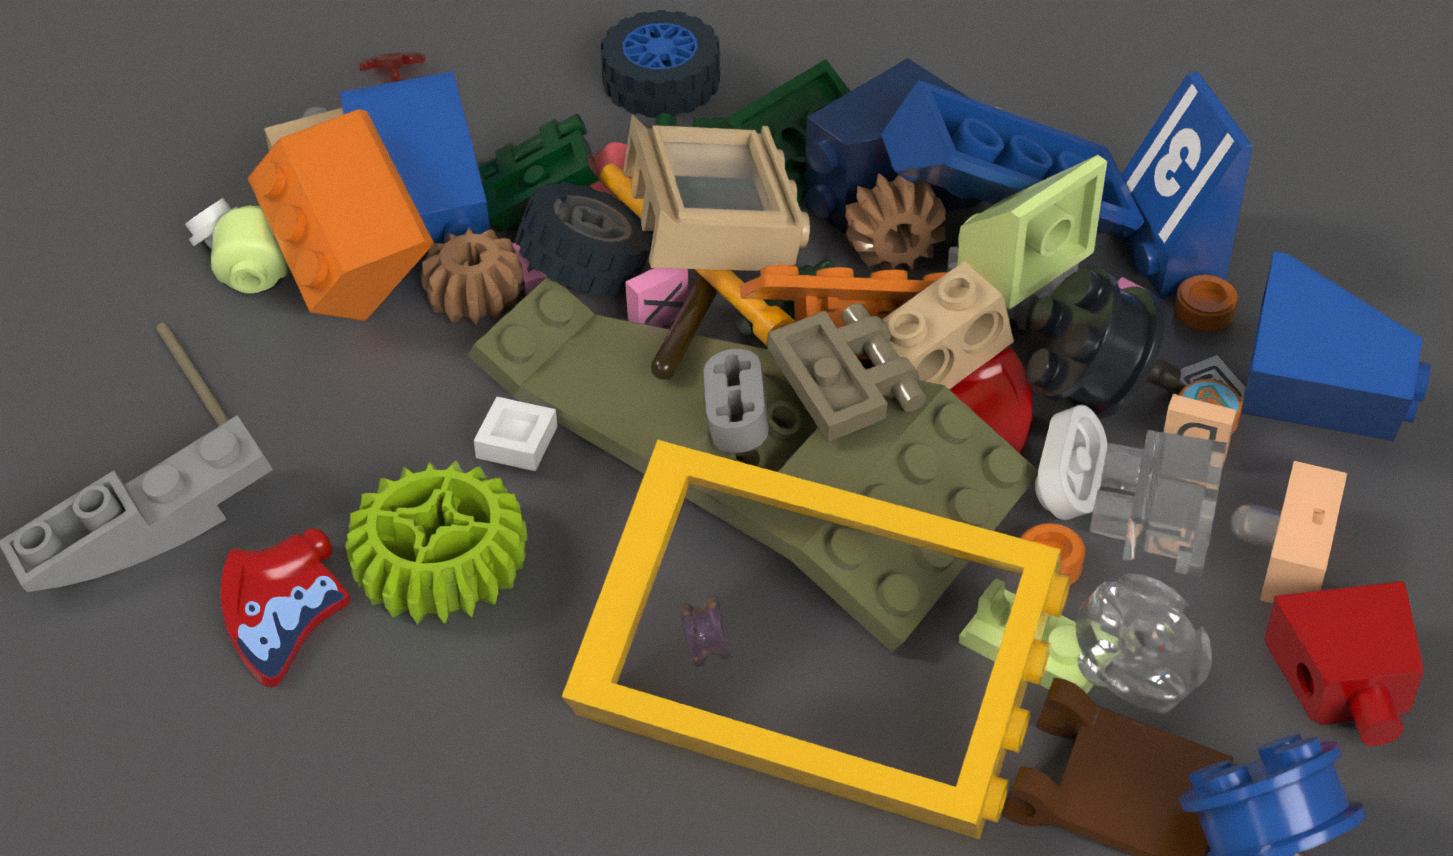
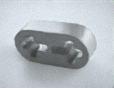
M729 349L715 354L706 362L704 367L706 415L712 442L718 449L729 453H743L753 450L765 441L769 431L765 384L760 360L753 352L744 349ZM740 379V385L729 386L730 380ZM743 414L742 421H732V415Z

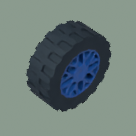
M656 10V12L646 13V11L636 13V16L620 20L619 24L615 27L611 26L607 31L606 38H602L600 51L604 91L607 97L610 96L612 98V102L616 106L624 107L627 109V112L635 115L636 113L644 114L645 117L654 118L663 113L673 116L684 112L687 114L695 111V108L700 105L704 106L710 101L712 94L715 95L718 91V82L720 83V46L718 35L715 36L714 29L709 24H704L702 19L696 16L691 17L680 11L666 12V10Z

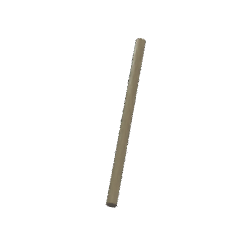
M159 323L156 327L157 332L217 425L220 426L227 422L229 419L167 323Z

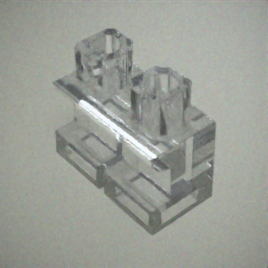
M1150 430L1147 432L1144 449L1108 443L1100 486L1135 493L1134 496L1098 489L1090 533L1125 540L1123 560L1137 559L1146 551L1176 558L1175 572L1201 578L1212 530L1227 443Z

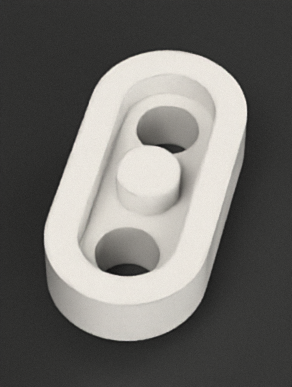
M1078 405L1053 415L1039 464L1038 476L1035 479V491L1040 504L1061 520H1069L1094 510L1107 459L1108 445L1103 426L1095 413L1084 405Z

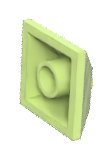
M1096 155L1002 199L982 213L972 215L964 225L960 226L957 266L965 261L1004 296L1006 308L1010 310L1093 254L1107 160Z

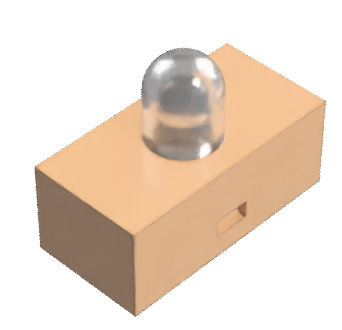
M1294 461L1282 510L1257 504H1244L1233 512L1230 519V527L1237 539L1248 544L1272 549L1260 598L1261 601L1273 603L1277 595L1321 590L1347 473Z

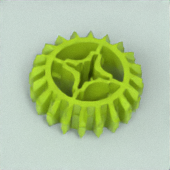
M430 460L425 471L413 473L403 466L399 480L392 481L380 478L379 488L377 489L378 493L362 494L360 510L350 513V532L347 533L346 551L350 561L352 576L358 583L359 588H364L365 595L370 599L371 604L378 605L384 603L392 618L406 610H409L410 616L413 617L417 625L427 614H437L445 624L450 612L462 610L472 618L476 602L481 601L496 605L497 596L499 595L498 589H512L514 579L516 578V571L523 569V561L526 558L525 541L528 538L526 522L522 520L520 504L516 501L515 494L507 493V488L504 487L501 478L488 480L481 466L467 473L463 472L456 460L446 470H437Z

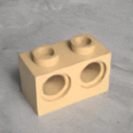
M965 261L882 320L891 334L889 343L899 357H906L910 360L919 373V380L945 385L948 389L952 388L1014 342L1004 296Z

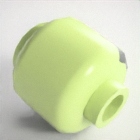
M249 205L233 209L221 216L214 227L211 269L220 282L228 288L241 293L255 294L269 291L281 284L288 273V264L260 206Z

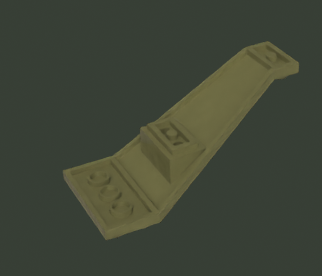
M547 277L473 345L467 355L512 397L524 403L556 409L558 424L643 474L646 472L657 440L734 461H737L736 456H741L749 465L992 531L996 529L1038 476V470L945 385L919 380L918 385L927 399L922 407L913 412H905L896 398H889L885 395L883 397L888 403L885 420L827 442L768 349L695 335L674 375L666 380L658 379L652 374L651 363L670 329L596 315L560 282H555ZM729 349H744L757 355L761 363L765 384L769 425L768 436L760 446L743 453L725 452L713 444L706 415L705 364L715 354ZM740 379L730 380L729 386L740 385ZM743 414L732 415L733 422L743 420ZM772 417L780 421L786 429L777 426ZM691 483L685 496L687 500L791 560L891 652L904 643L970 561Z

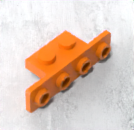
M773 265L761 268L760 277L740 285V297L742 299L794 301L796 322L826 311L836 327L840 328L846 325L841 316L848 306L854 303H862L871 316H878L883 320L948 272L928 274L923 277V280H908V273L904 270L878 271L871 273V278L854 277V270L846 267L821 269L816 272V276L799 275L798 267L794 265ZM855 354L861 364H872L868 357Z

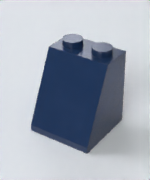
M909 58L807 117L806 207L815 216L826 220L844 234H846V226L848 225L845 216L847 211L846 205L858 202L856 196L857 187L873 189L877 186L878 173L885 177L888 182H893L899 175L891 165L881 133L916 82L920 80L967 97ZM930 184L936 197L941 199L946 212L976 206L982 202V200L970 196L968 198L957 197L945 188Z

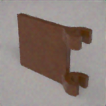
M1053 678L1036 727L1054 736H1076L1062 779L1058 787L1043 772L1021 766L1003 816L1012 822L1024 826H1058L1133 856H1205L1208 842L1196 812H1184L1178 798L1192 788L1188 778L1190 773L1221 761L1230 760L1232 764L1234 757L1097 705L1078 685L1065 679Z

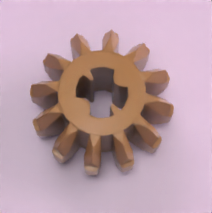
M878 173L877 186L873 189L858 186L856 195L858 202L846 205L847 211L845 216L848 221L846 235L849 244L855 248L861 261L867 267L879 263L881 269L893 270L898 264L903 263L904 266L913 272L914 259L919 256L933 259L934 247L932 244L946 240V229L943 225V221L946 220L945 208L941 199L937 198L929 183L924 181L911 182L900 175L893 182H888L885 177Z
M468 227L466 233L460 236L445 233L443 244H433L428 250L426 260L422 262L421 280L423 289L427 293L428 302L432 305L434 313H446L451 323H456L464 317L471 318L475 325H477L479 318L484 316L500 320L503 308H511L517 305V297L519 296V291L522 290L521 282L524 281L523 266L519 262L518 254H516V250L513 248L511 239H497L493 229L487 230L482 234H474L470 227Z

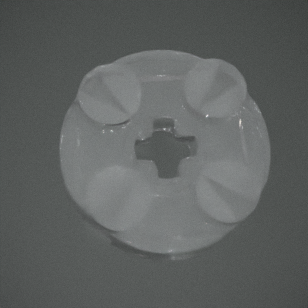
M1137 573L1122 574L1115 582H1103L1082 602L1076 617V637L1082 651L1077 660L1082 675L1090 683L1096 686H1106L1120 698L1160 714L1168 713L1207 679L1212 664L1210 639L1203 625L1195 631L1189 619L1183 614L1190 605L1179 593L1157 579ZM1136 631L1144 634V642L1151 650L1145 648L1137 640L1134 634Z

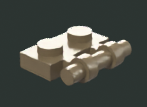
M854 303L843 311L841 317L846 325L837 328L827 312L823 311L768 332L767 349L827 442L885 420L888 406L887 401L883 397L885 395L889 398H896L905 412L918 410L927 399L918 385L919 373L909 359L898 356L889 343L891 334L888 328L878 316H871L862 303ZM855 354L868 357L874 367L865 370Z

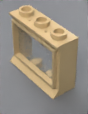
M632 114L623 172L625 177H633V198L644 199L641 215L642 230L654 231L649 257L651 268L760 271L761 268L767 266L796 265L799 248H806L810 233L809 217L806 212H801L797 202L796 183L794 180L788 179L785 171L784 153L781 149L776 148L768 126H762L761 134L756 133V130L655 125L652 126V129H648Z

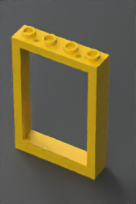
M657 440L562 698L577 716L980 840L985 821L989 820L997 823L1000 819L1008 793L1009 780L1001 778L999 775L1007 750L1019 753L1030 719V711L1020 708L1028 682L1040 685L1049 658L1051 643L1042 641L1041 638L1048 615L1060 618L1070 588L1071 577L1061 574V551L1058 548ZM690 483L1022 575L956 787L617 684Z

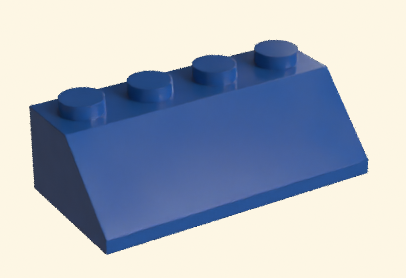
M920 80L916 82L881 133L894 171L904 179L911 182L924 181L945 188L957 197L968 198L970 196L993 205L1012 194L1099 155L1107 160L1097 234L1135 231L1144 223L1142 215L1108 147Z

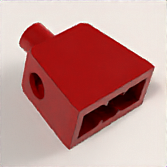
M1404 581L1275 596L1264 640L1310 720L1319 724L1354 721L1361 741L1368 746H1381L1396 740L1404 730L1399 715H1403L1411 710L1423 676V664Z

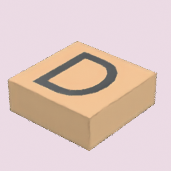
M1173 394L1167 411L1160 453L1223 469L1237 410Z

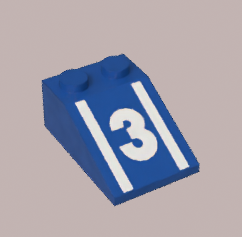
M1199 72L1189 73L1185 76L1121 174L1142 215L1144 223L1135 231L1113 233L1118 239H1123L1134 256L1138 272L1141 276L1148 277L1161 298L1176 295L1179 285L1185 279L1192 276L1213 275L1227 280L1253 148L1252 143Z

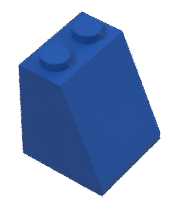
M453 71L339 92L343 115L357 109L368 112L434 244H443L445 233H451L455 236L464 235L468 227H470L474 234H482L490 230L487 201ZM428 251L423 255V257L420 260L426 259V257L428 256Z
M1274 251L1262 297L1241 413L1394 441L1403 421L1413 423L1418 401H1424L1427 391L1431 364L1419 361L1423 338L1287 253Z

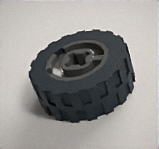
M552 182L545 184L542 188L537 187L533 195L531 194L517 231L516 245L520 247L519 252L522 257L526 258L534 269L541 271L547 275V278L555 282L558 281L567 285L568 288L577 291L578 289L587 291L589 294L618 295L622 291L626 293V281L642 273L651 251L653 231H643L641 219L627 205L614 198L611 194L597 191L585 185H573L568 182L554 184Z

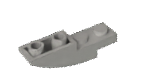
M236 415L127 484L123 483L114 470L1 539L0 547L20 585L26 592L58 588L96 579L132 567L182 545L227 520L218 504L273 469L239 416Z

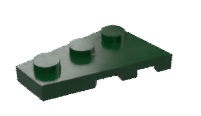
M827 59L728 116L716 128L756 130V133L761 134L762 126H768L776 148L781 149L784 153L785 171L788 179L794 180L796 183L797 202L799 205L803 198L802 193L806 188L807 117L849 93L850 90Z

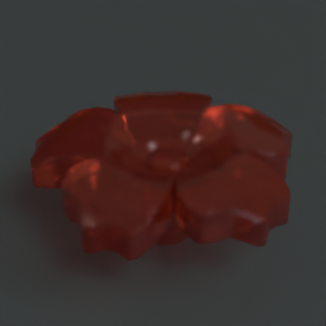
M419 52L382 54L364 59L359 64L360 71L386 68L389 70L390 83L401 81L399 68H402L404 64H425L426 56Z

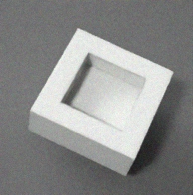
M496 397L474 439L476 458L536 471L558 427L556 409Z

